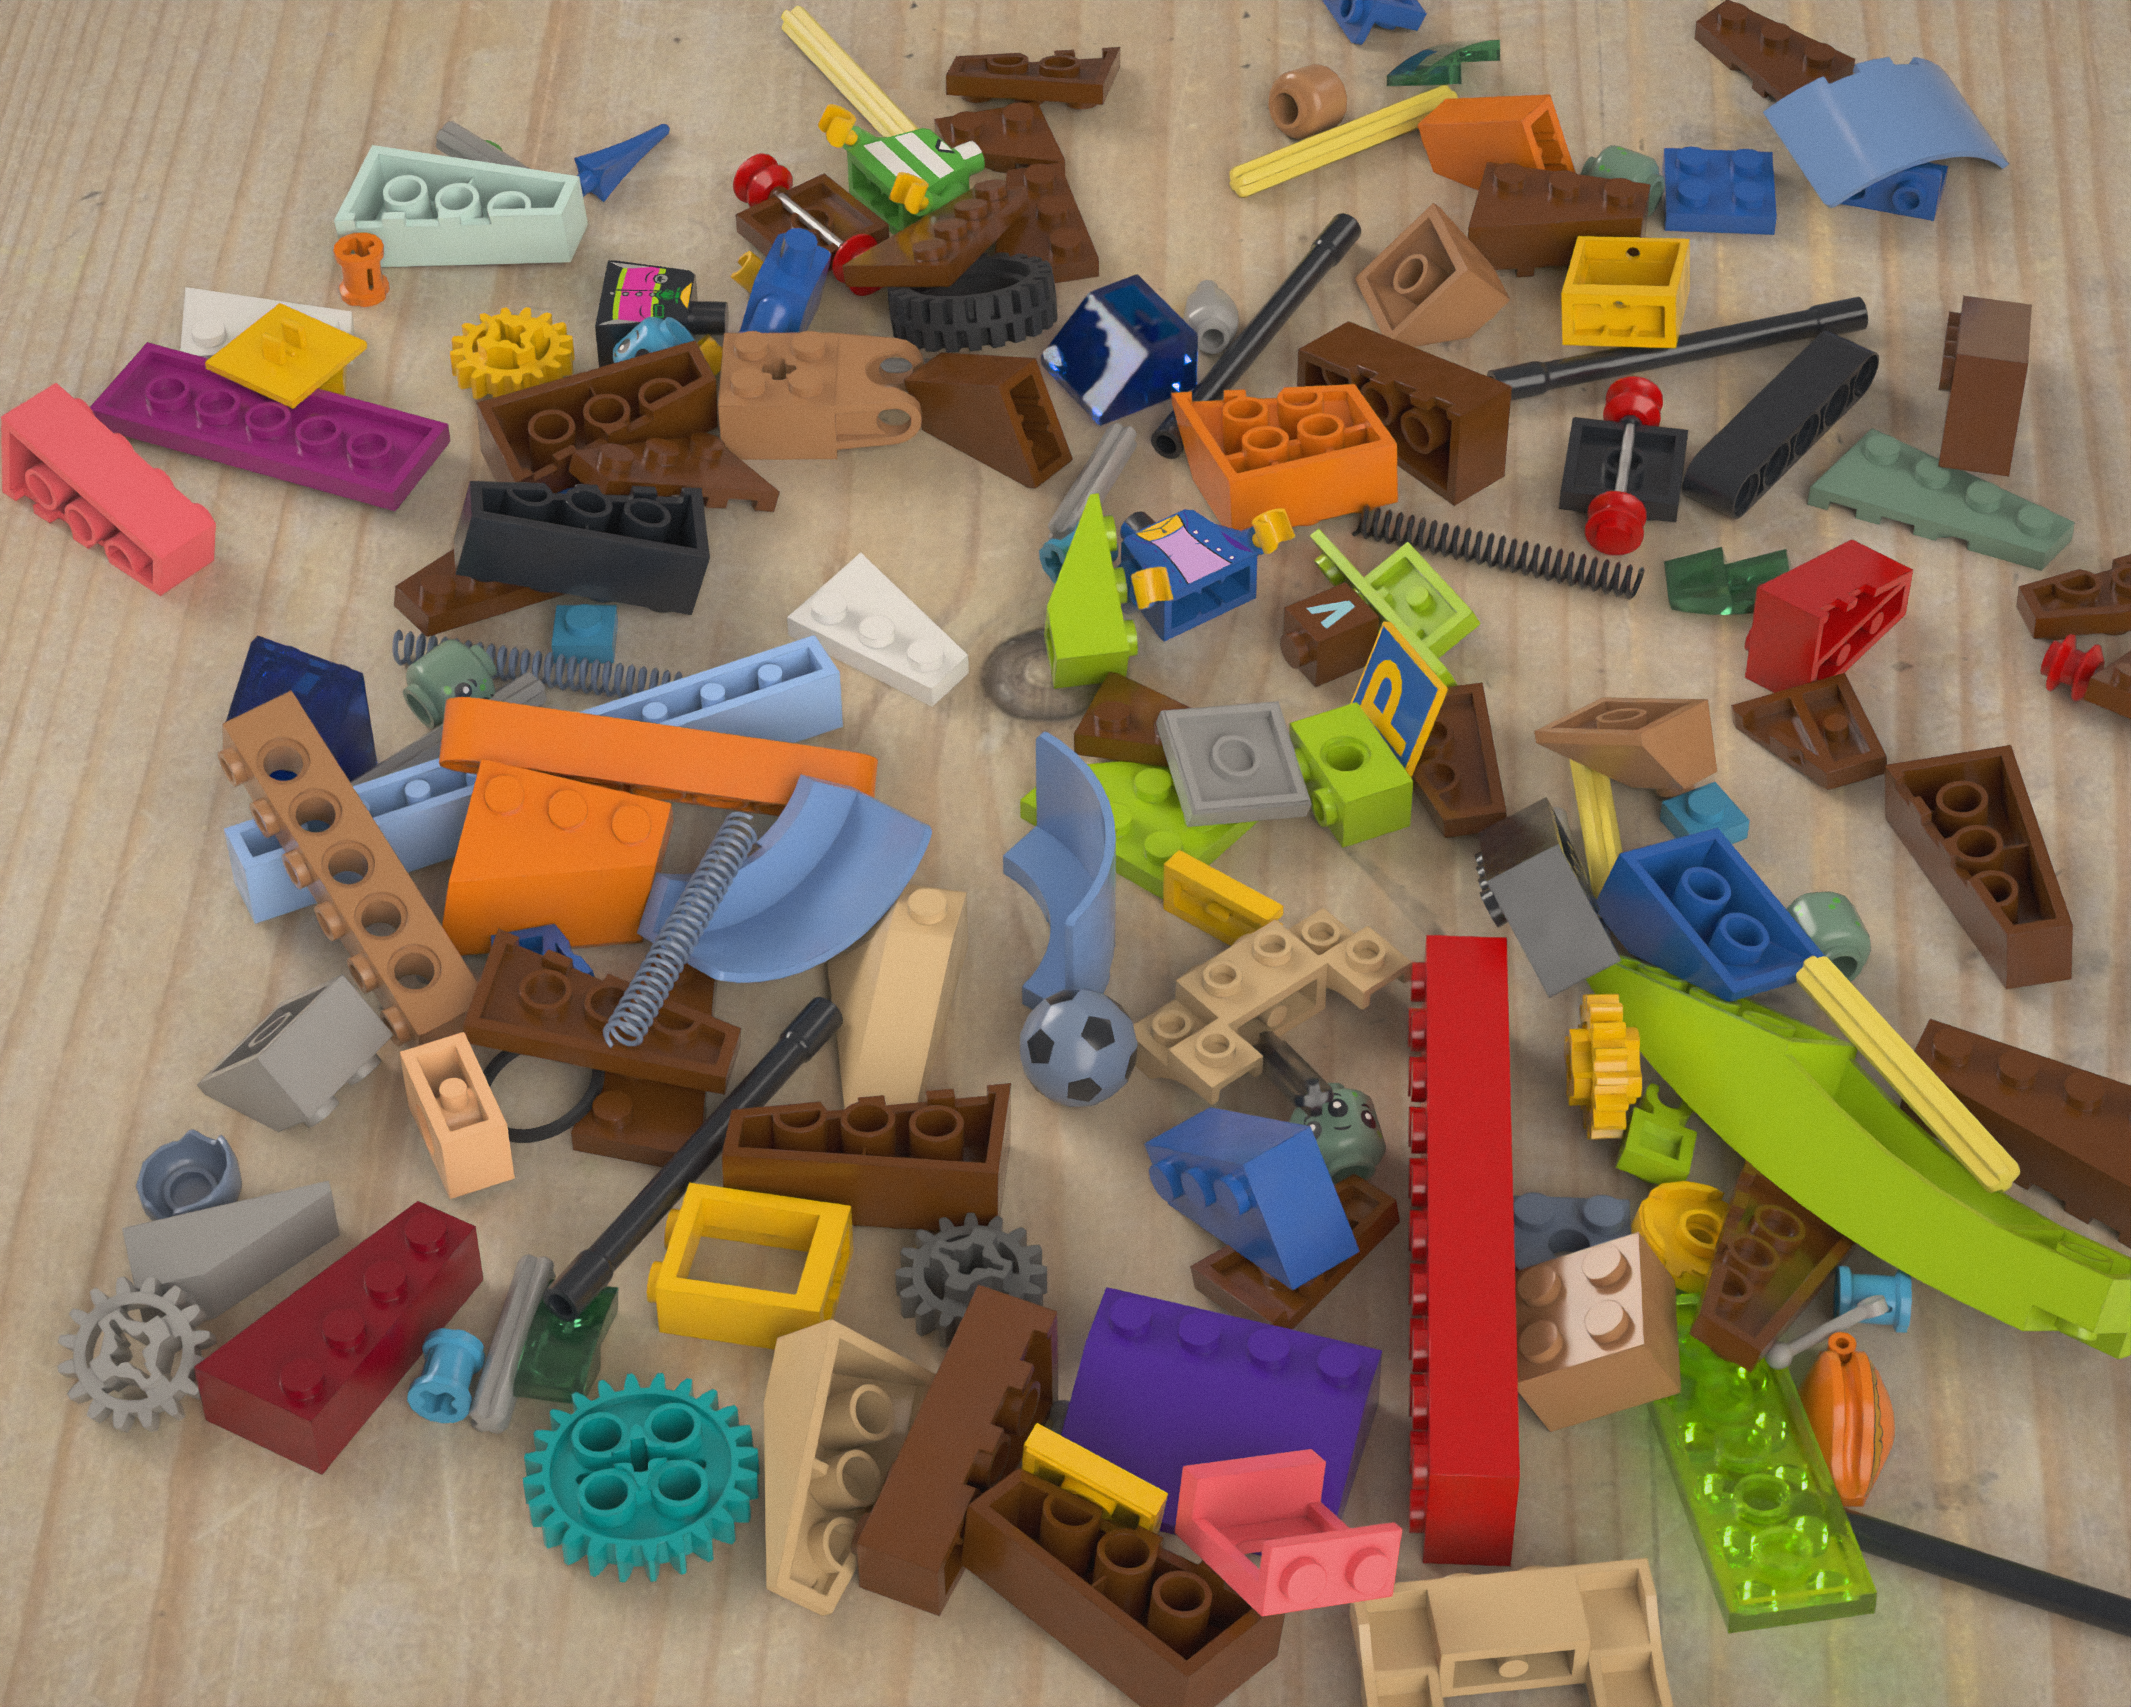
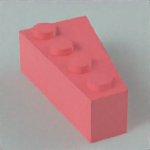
M54 383L1 416L2 492L15 501L23 496L30 498L36 502L33 505L34 514L48 523H52L58 518L65 521L71 528L73 539L87 549L97 543L103 546L110 564L159 596L214 561L216 523L209 511L199 503H192L176 489L169 476L163 470L151 467L134 451L130 442L122 434L113 433L95 417L91 408L82 399H74L60 385Z

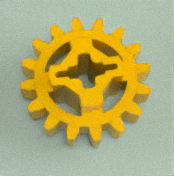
M507 307L501 308L500 314L492 317L486 313L479 314V325L464 323L461 325L463 336H453L451 339L452 351L449 352L452 374L457 376L458 387L461 390L472 387V395L476 400L483 398L487 394L493 395V398L561 379L563 376L572 375L574 372L573 361L575 360L572 335H567V326L564 322L553 324L552 314L548 312L537 318L532 317L531 308L525 307L519 315H511Z
M1618 993L1582 995V1005L1579 1006L1580 1024H1578L1577 1029H1569V1036H1565L1564 1039L1567 1102L1569 1106L1580 1105V1110H1583V1128L1586 1129L1587 1139H1623V1130H1626L1627 1127L1625 1110H1628L1629 1104H1636V1097H1641L1642 1093L1639 1032L1637 1027H1626V1022H1623V1005L1619 1003Z

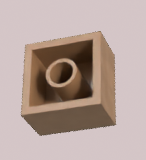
M1639 1232L1515 1271L1518 1392L1550 1432L1681 1393L1675 1280Z

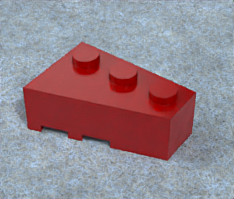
M1851 539L1758 586L1752 627L1747 634L1744 644L1745 650L1748 651L1745 678L1776 693L1845 673L1906 615L1913 569Z

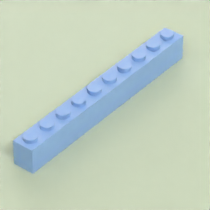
M815 635L579 712L788 743H796L843 727L840 672ZM439 758L355 785L353 788L409 873L456 856L477 775L445 769L439 765ZM254 819L224 828L234 883L255 924L317 903L307 887L299 890L291 881L282 861V854L285 851L275 835L266 838L259 830ZM311 820L301 825L303 829L310 832H322L331 827L326 822L320 820ZM352 871L340 872L333 877L336 881L343 884H354L363 879L361 875Z

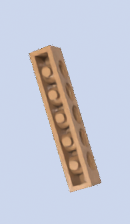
M292 690L223 723V750L219 751L217 755L224 774L234 787L243 784L253 800L249 807L259 830L266 838L275 835L285 851L282 854V861L291 881L299 890L307 887L318 903L314 907V911L323 932L330 941L333 942L340 939L351 956L347 959L349 971L359 989L364 994L373 991L384 1010L380 1012V1017L394 1034L390 1038L393 1043L398 1047L406 1044L410 1049L462 1033L463 1023L478 982ZM284 769L293 771L298 776L288 781H279L271 778L269 775L274 771ZM311 820H320L326 822L331 827L322 832H310L303 829L301 825ZM352 871L361 875L363 879L354 884H343L336 881L333 877L340 872ZM374 923H387L393 926L396 931L388 936H375L366 931V928ZM414 974L426 978L430 983L420 989H409L401 985L398 980L404 976Z

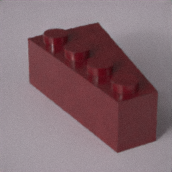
M420 1201L415 1202L194 1366L206 1421L323 1475L423 1354L422 1346L425 1337L431 1331L444 1328L484 1280L476 1226Z

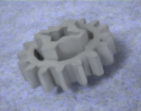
M147 1276L140 1291H136L133 1283L126 1277H119L116 1282L117 1295L110 1298L99 1289L94 1288L90 1291V1295L95 1308L89 1314L74 1308L69 1313L71 1318L80 1325L77 1335L67 1334L59 1336L58 1343L73 1351V1359L57 1366L58 1372L65 1377L79 1379V1382L73 1385L67 1393L72 1401L80 1404L93 1398L87 1412V1416L101 1423L113 1411V1426L117 1430L128 1433L135 1417H139L142 1426L148 1431L154 1432L158 1431L159 1413L166 1411L179 1421L185 1418L180 1400L186 1394L201 1400L198 1385L195 1383L194 1366L205 1359L201 1356V1350L216 1344L217 1339L210 1331L196 1330V1327L207 1317L203 1308L196 1304L181 1310L188 1294L178 1286L174 1285L161 1297L162 1285L155 1277ZM135 1309H153L166 1315L162 1318L156 1316L146 1323L135 1321L127 1312ZM103 1331L104 1337L100 1355L93 1359L96 1341ZM125 1333L146 1345L142 1351L146 1359L144 1365L151 1376L129 1363L133 1355L129 1349L131 1344ZM182 1349L180 1366L174 1378H172L170 1374L175 1353ZM130 1385L140 1387L141 1390L146 1392L148 1398L123 1400L109 1395V1393L113 1390L120 1392Z

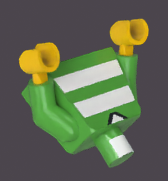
M829 104L826 107L818 123L819 129L826 133V139L830 145L837 148L843 147L847 151L849 193L888 223L889 231L893 235L969 191V177L984 170V157L975 142L969 141L951 148L931 129L920 128L891 137H876L864 129L854 126L856 122L855 116L845 108L834 104Z

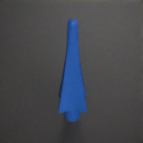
M660 124L624 142L575 157L574 160L578 169V175L576 176L580 178L583 197L592 192L605 202L631 169L669 134L670 127L667 124Z

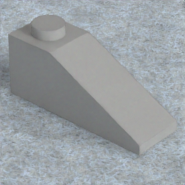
M329 1181L122 1228L136 1291L141 1290V1286L147 1276L155 1277L161 1282V1297L176 1285L188 1294L181 1310L197 1304L207 1314L203 1321L218 1317L340 1235ZM140 1309L142 1321L146 1323L156 1316L162 1318L166 1315L153 1309Z

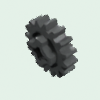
M967 1213L964 1226L955 1227L946 1217L940 1218V1233L934 1236L928 1231L919 1229L915 1233L916 1248L903 1247L900 1252L901 1268L896 1269V1294L900 1297L901 1315L903 1318L915 1317L916 1333L921 1337L935 1329L938 1330L941 1347L947 1348L950 1346L978 1285L1043 1306V1294L1047 1293V1266L1042 1265V1248L1040 1245L1027 1246V1230L1023 1227L1017 1228L1009 1234L1003 1232L1002 1217L996 1216L989 1222L988 1226L978 1225L975 1213Z

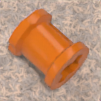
M352 233L340 238L335 243L333 252L336 262L342 268L343 281L339 286L342 300L348 305L361 307L377 305L384 301L390 287L387 277L382 274L380 261L384 257V244L382 240L370 233Z

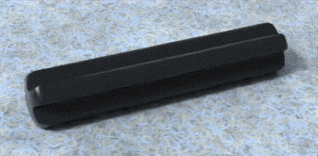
M1273 1031L1259 1033L1260 1043L1252 1047L1263 1055V1073L1295 1107H1300L1309 1117L1323 1115L1322 1105L1333 1101L1334 1098L1332 1087L1286 1041H1281Z

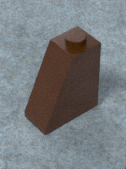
M941 352L903 380L908 394L914 396L920 403L922 411L921 428L924 432L1027 488L1036 489L1073 460L1036 358Z

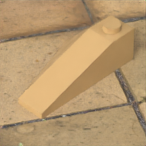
M907 884L885 915L866 934L847 949L829 959L827 968L831 1000L838 1007L843 1017V1023L835 1032L844 1109L858 1102V1097L884 1095L886 1105L923 1101L968 949L967 892Z
M833 1319L777 1338L764 1398L766 1589L821 1616L833 1613L858 1567L857 1555L851 1552L852 1538L857 1524L866 1512H872L884 1486L887 1473L893 1462L897 1459L936 1375Z

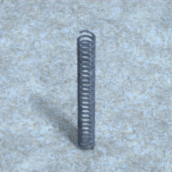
M399 629L393 637V657L398 665L402 666L407 662L410 666L424 655L426 636L423 633L418 636L415 651L416 659L413 662L410 656L414 648L415 636L412 631L407 633L404 642V658L400 660L398 642L403 640V633ZM435 635L429 638L427 653L438 645V639ZM446 636L443 637L441 642L448 640ZM470 640L464 643L468 648L472 647ZM482 642L476 644L484 650ZM491 643L487 647L486 653L494 662L496 649L494 644ZM505 645L499 648L497 674L492 677L493 680L498 676L505 682L510 678L512 680L517 678L515 675L519 658L517 647L512 648L510 651L509 672L507 675H504L503 672L507 659V648ZM527 648L522 652L520 675L528 671L530 651ZM539 650L535 652L532 661V674L537 680H539L538 674L542 663V653ZM549 652L545 657L544 677L541 681L543 684L546 683L549 688H554L558 685L561 690L570 687L573 692L581 688L586 694L593 690L598 696L605 692L608 697L617 694L619 698L633 695L632 686L636 672L633 664L627 669L626 688L621 693L620 685L624 673V666L621 662L616 666L614 687L610 691L608 685L612 673L610 661L604 664L603 684L598 689L597 681L600 673V662L598 659L592 663L591 683L586 688L585 680L589 668V661L586 657L580 662L579 682L576 686H574L573 682L577 668V659L574 655L568 662L567 681L565 684L562 683L565 656L560 654L557 658L556 677L553 683L550 680L554 656ZM645 666L639 670L636 693L644 691L647 679V669ZM654 668L651 672L649 689L657 687L659 679L657 668ZM668 669L663 673L661 685L670 682L671 673ZM680 671L675 674L674 681L683 678Z
M732 812L724 819V823L720 826L719 831L714 836V840L705 852V856L701 859L700 865L695 869V873L686 885L685 891L680 895V899L671 911L670 917L665 921V925L656 937L655 943L650 947V951L641 963L640 969L635 973L629 987L624 992V996L620 999L619 1005L615 1008L614 1014L611 1015L608 1024L603 1029L604 1039L610 1048L614 1044L610 1040L609 1032L620 1043L627 1046H638L643 1042V1036L648 1033V1027L653 1024V1018L658 1015V1009L663 1006V1000L669 996L668 991H671L674 987L673 982H676L679 978V973L683 971L684 964L688 962L689 956L694 952V947L699 943V938L704 934V929L708 927V921L713 918V912H716L718 909V904L722 902L723 895L728 892V886H731L733 878L738 874V869L742 867V861H745L747 853L752 849V844L757 841V835L751 826L742 821L732 819L735 817H745L751 820L753 818L752 815L743 812ZM739 825L746 828L750 832L751 838L749 839L748 836L739 830L730 829L729 826ZM733 834H736V835L742 837L744 840L738 839V838H737L736 836H734ZM728 842L735 844V845L738 846L740 849L733 847V846H732L731 844H729ZM724 851H727V852L731 853V854H732L733 856H735V857H732V856L728 855V854L725 853ZM719 859L727 862L729 865L724 864ZM715 868L723 871L725 874L717 871ZM705 885H707V886L713 888L715 891L709 889V888L706 887ZM684 910L687 915L681 914V911ZM669 936L672 941L666 940V937ZM664 945L667 950L661 949V946ZM659 954L662 959L656 958V955ZM651 963H654L657 968L651 967ZM646 972H649L653 977L646 976ZM641 981H644L648 986L641 985ZM635 990H639L643 995L636 994ZM630 999H634L636 1003H631ZM625 1008H629L632 1013L626 1012ZM620 1017H624L627 1022L621 1021ZM615 1026H618L626 1034L637 1037V1039L629 1041L622 1038L616 1032Z

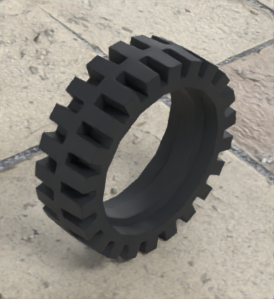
M998 252L994 256H988L987 253H983L950 287H887L889 313L894 338L907 340L918 349L925 348L926 352H938L943 348H946V353L959 352L962 348H969V352L982 350V346L990 345L992 348L1005 346L1006 341L1018 343L1025 341L1026 336H1038L1042 334V330H1049L1058 319L1052 266H1050L1047 260L1042 261L1040 257L1033 256L1028 258V254L1018 253L1010 257L1009 253Z

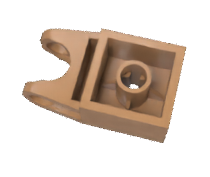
M757 331L724 333L718 398L720 439L725 443V447L741 460L837 459L838 450L895 445L906 442L913 438L920 430L922 411L920 403L916 398L904 392L907 389L903 380L924 365L923 355L915 345L907 340L892 337L818 333L815 331H803L800 333H760ZM901 357L908 360L912 364V368L904 373H890L883 370L880 364L887 358ZM899 409L908 413L910 419L901 425H889L882 422L878 415L883 410Z

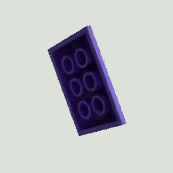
M1106 1287L1085 1342L1061 1436L1168 1493L1160 1532L1176 1535L1174 1532L1183 1466L1312 1449L1326 1461L1321 1503L1342 1520L1379 1404L1382 1350ZM1262 1552L1252 1553L1262 1556Z

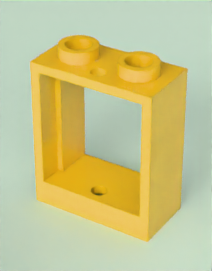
M1578 236L1561 292L1562 345L1676 348L1690 292V239ZM1634 247L1639 250L1640 254L1633 257L1627 253V250Z
M689 1183L681 1209L672 1208L667 1217L664 1233V1246L667 1251L663 1262L654 1261L648 1276L647 1301L649 1303H656L659 1333L775 1350L778 1337L830 1319L834 1320L854 1251L851 1206ZM701 1236L809 1252L796 1295L687 1279Z

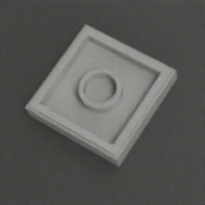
M1279 701L1160 711L1156 726L1187 827L1307 816L1312 803Z

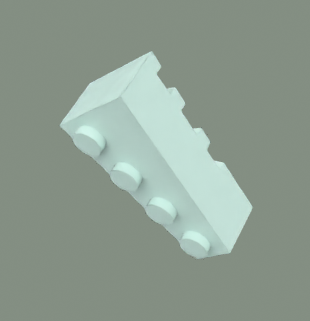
M376 145L371 146L334 219L338 239L352 233H370L382 240L384 244V257L380 261L381 267L571 262L588 225L579 176Z

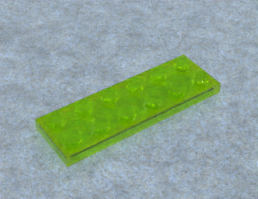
M1701 1292L1676 1295L1681 1393L1646 1403L1728 1634L1874 1614L1877 1590L1788 1366L1780 1370L1774 1369L1767 1364L1764 1357L1750 1373L1735 1363L1719 1358L1707 1345L1689 1335Z

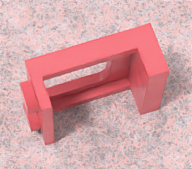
M1312 1449L1183 1466L1174 1533L1258 1614L1269 1616L1392 1597L1402 1528L1395 1522L1349 1528L1321 1503L1326 1461ZM1262 1552L1260 1569L1244 1554Z

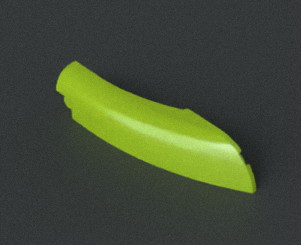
M1619 955L1620 962L1585 979L1595 994H1619V1003L1623 1005V1022H1626V1027H1637L1640 1037L1639 1051L1689 1107L1761 1174L1835 1230L1917 1280L2021 1331H2059L2116 1359L2131 1355V1257L2060 1226L2004 1192H1987L1954 1155L1909 1117L1855 1060L1858 1049L1853 1044L1747 997L1731 1002L1725 1001L1659 967L1642 964L1640 960Z

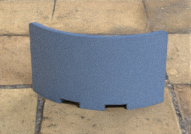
M1890 57L1857 63L1853 68V75L1830 84L1823 76L1797 89L1763 111L1818 196L1829 208L1838 206L1846 199L1884 178L1935 160L1952 157H1976L1989 160L2002 169L2009 165L2005 156L1947 73L1937 64L1918 57H1913L1909 64L1895 65Z
M1043 732L1036 738L1037 826L1003 855V874L1016 881L1033 897L1042 910L1046 921L1050 923V939L1046 953L1036 971L1022 986V1004L1032 1010L1044 999L1064 989H1090L1104 994L1110 979V967L1115 947L1116 835L1111 805L1102 784L1091 768L1077 753L1048 732Z
M800 774L795 790L779 818L756 842L759 849L747 857L745 861H742V867L738 869V874L733 878L731 886H728V892L723 895V900L718 904V909L716 912H713V918L708 921L709 925L704 929V934L699 938V943L694 947V952L689 956L687 963L716 980L750 983L782 979L826 962L866 934L898 899L914 875L927 849L932 835L931 827L852 786ZM715 868L717 871L725 874L723 871ZM656 872L637 934L655 943L656 937L660 934L665 921L670 917L671 911L675 908V904L680 899L682 892L685 891V887L690 882V878L694 873L666 874ZM705 885V886L708 887L709 889L715 891L713 888H711V887ZM684 910L681 911V914L687 915ZM669 936L666 937V940L672 941ZM664 945L661 946L662 949L667 950Z

